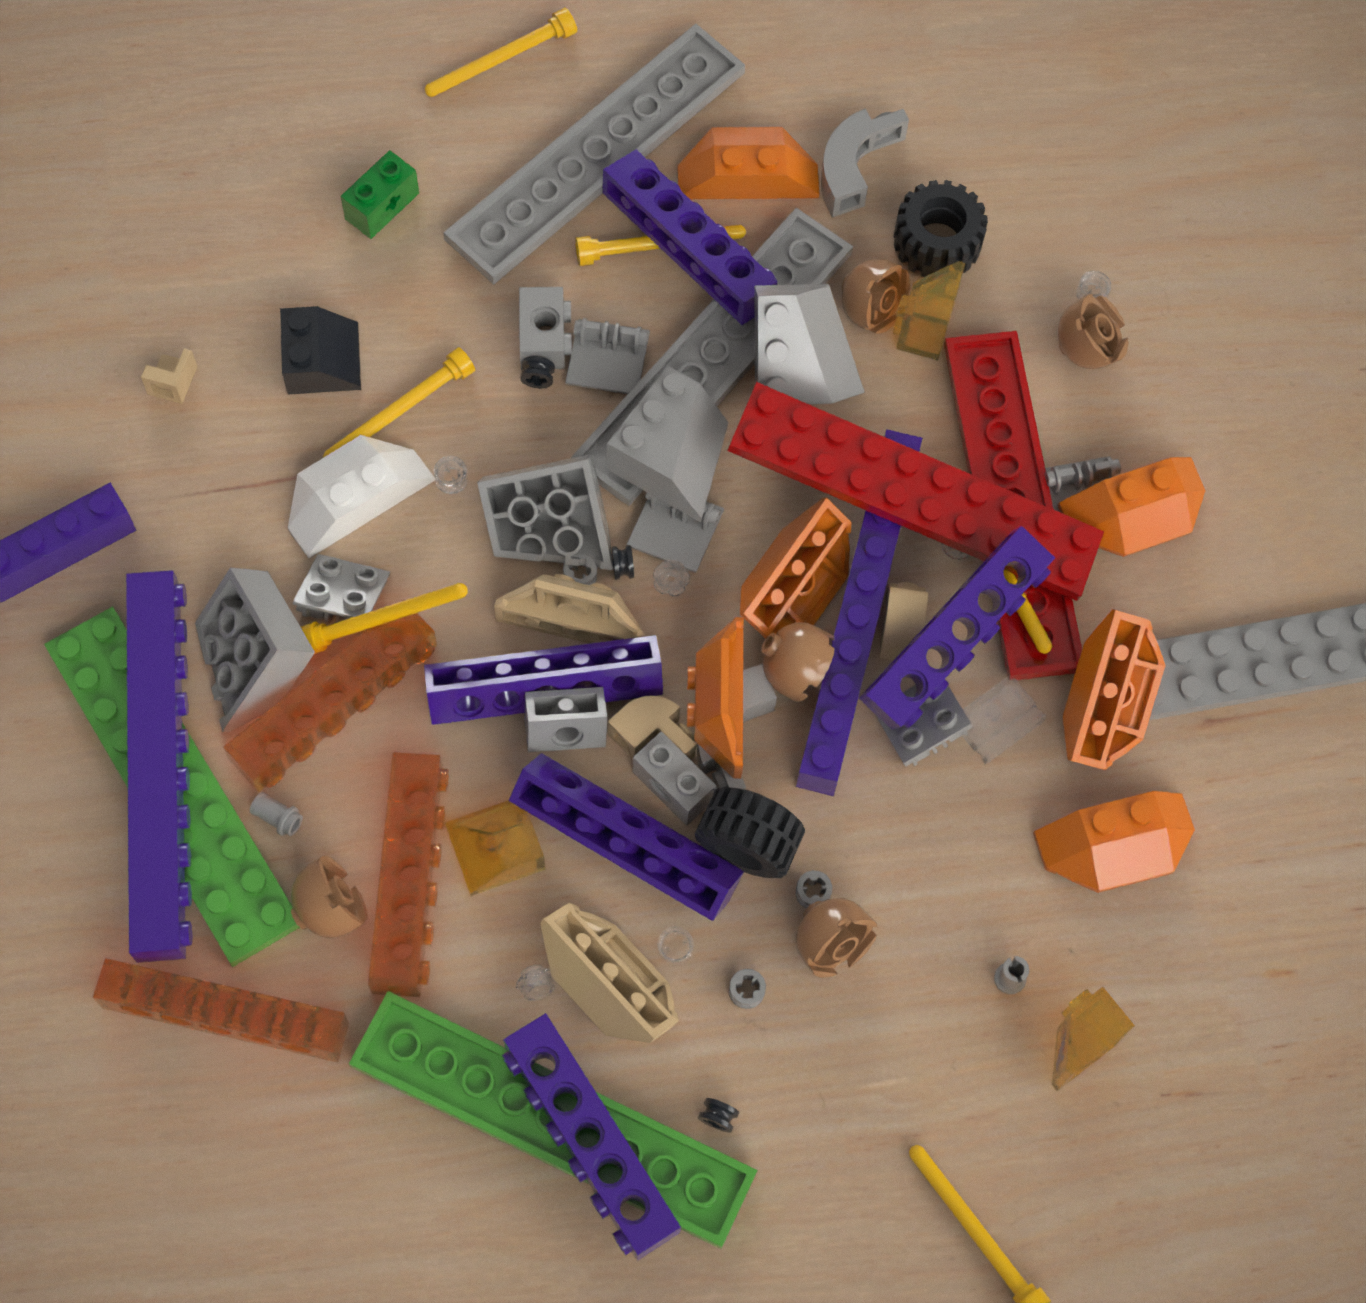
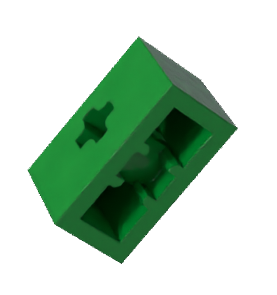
M389 150L340 196L345 220L372 239L419 194L417 173L412 166Z

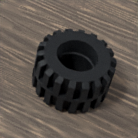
M937 180L929 181L927 187L920 184L915 187L914 193L909 191L905 195L904 202H901L898 210L893 236L895 238L894 248L895 251H899L898 258L902 263L908 262V269L913 273L919 270L921 271V277L928 279L929 275H935L936 280L948 273L949 276H952L950 277L952 279L958 277L960 270L966 273L970 270L972 263L975 264L978 260L987 230L988 217L984 215L985 207L983 202L977 203L978 196L974 192L968 194L966 186L959 184L958 187L952 186V181L944 180V184H938ZM933 223L944 224L953 229L956 235L939 237L928 232L924 226Z
M721 787L714 790L695 832V838L704 849L721 857L745 873L763 878H783V876H786L802 841L805 828L792 812L770 798L741 788Z

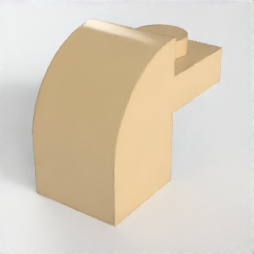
M911 582L888 583L885 618L880 642V659L894 660L924 628L928 602L926 588L919 587Z
M659 696L637 698L625 705L608 721V735L632 759L661 731L690 760L695 757L696 743L694 735L684 724L676 725L679 721L680 707L669 699Z

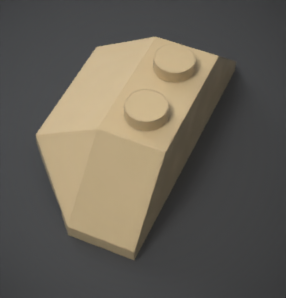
M543 574L496 599L494 605L495 617L498 622L589 644L645 637V634L618 592L612 591L610 587L599 583L591 585L578 583L573 578L562 574H556L554 577Z
M570 902L543 918L540 925L551 976L606 1036L651 1043L677 1024L679 1019L674 1011V1000L669 982L615 924L592 913L580 911L578 906Z

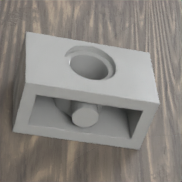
M519 287L521 370H523V360L534 356L552 361L555 364V369H565V355H572L571 333H564V323H571V301H564L563 287ZM542 326L552 327V329L547 331L540 330L539 328Z
M603 687L525 692L524 723L528 752L606 747L607 710Z
M662 731L633 756V773L686 826L707 808L716 785Z

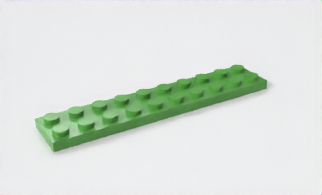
M112 606L44 645L128 788L127 629ZM188 733L189 752L183 753V767L187 766L189 769L190 789L183 791L184 805H189L191 824L190 828L184 829V843H189L191 866L185 867V882H190L193 901L231 966L234 967L300 927L292 917L291 909L293 907Z
M387 991L349 1062L351 1068L576 1178L567 1162L573 1158L565 1144L557 1147L545 1127L546 1124L551 1122L543 1108L535 1111L524 1094L523 1090L528 1087L521 1073L513 1076L501 1055L507 1052L505 1047ZM536 1062L532 1067V1071L541 1077L548 1076L553 1072ZM564 1093L555 1099L553 1105L561 1112H569L575 1108L578 1101L573 1095ZM597 1093L678 1221L681 1230L722 1249L758 1170ZM586 1128L577 1134L575 1140L580 1146L590 1148L598 1143L600 1136L595 1130ZM606 1164L598 1172L599 1179L606 1184L616 1183L622 1176L621 1169L614 1164ZM637 1200L626 1201V1203L645 1212L641 1202Z

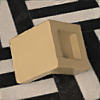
M184 348L180 359L162 355L157 367L146 365L141 379L147 394L183 404L198 367L192 350Z

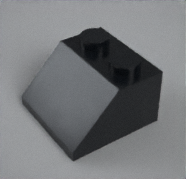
M318 306L280 308L282 376L288 395L361 390L358 322Z

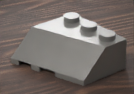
M829 284L754 286L755 384L756 382L761 383L807 404H831L865 393Z
M667 366L608 441L605 468L701 522L728 427V421L700 383Z
M592 454L484 476L477 482L494 556L586 566L587 561L584 559L588 558L572 557V555L580 553L592 557L593 559L591 560H594L600 569H614L609 528Z
M230 567L195 622L205 664L212 665L216 683L211 687L214 700L221 701L225 715L219 719L222 732H230L277 708L315 653L268 571Z

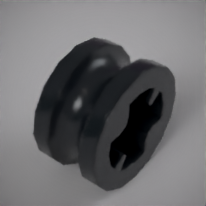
M536 356L523 360L522 369L524 371H522L520 376L523 384L538 389L548 388L553 384L552 374L555 372V364L552 361Z
M626 545L623 550L618 549L617 546H612L615 580H620L622 575H627L629 579L634 578L631 545Z
M706 1098L704 1101L706 1110L699 1113L698 1119L717 1130L731 1133L733 1130L731 1120L738 1118L739 1111L719 1100Z

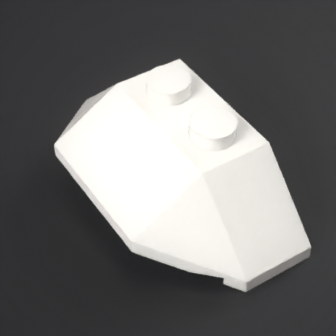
M360 435L297 474L288 530L307 557L311 558L435 481V478L413 449Z

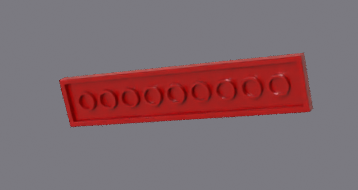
M1017 331L945 338L944 349L968 473L1054 510L1050 489L1047 485L1048 480L1045 479L1046 469ZM1030 585L1024 593L1052 643V649L1046 654L1040 653L1017 611L1011 616L1005 613L997 621V624L1000 626L999 635L1008 681L1075 674L1082 652V644L1073 600L1039 585L1034 588Z
M758 382L754 386L727 449L728 452L982 561H985L1013 530L1022 526L1055 557L1047 567L1051 573L1040 586L1075 601H1078L1083 594L1104 531ZM1005 566L1004 570L1018 576L1014 568Z

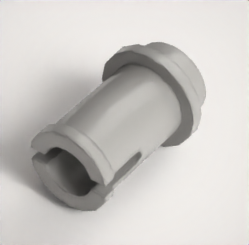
M265 792L259 793L250 806V813L252 815L258 816L277 828L276 832L281 836L285 834L289 836L294 835L303 821V816L299 814L298 808L295 806L289 808L269 797Z
M1014 956L1013 961H1011V957L1008 958L995 972L994 981L997 988L1006 994L1020 992L1025 987L1026 978L1029 974V965L1021 957Z

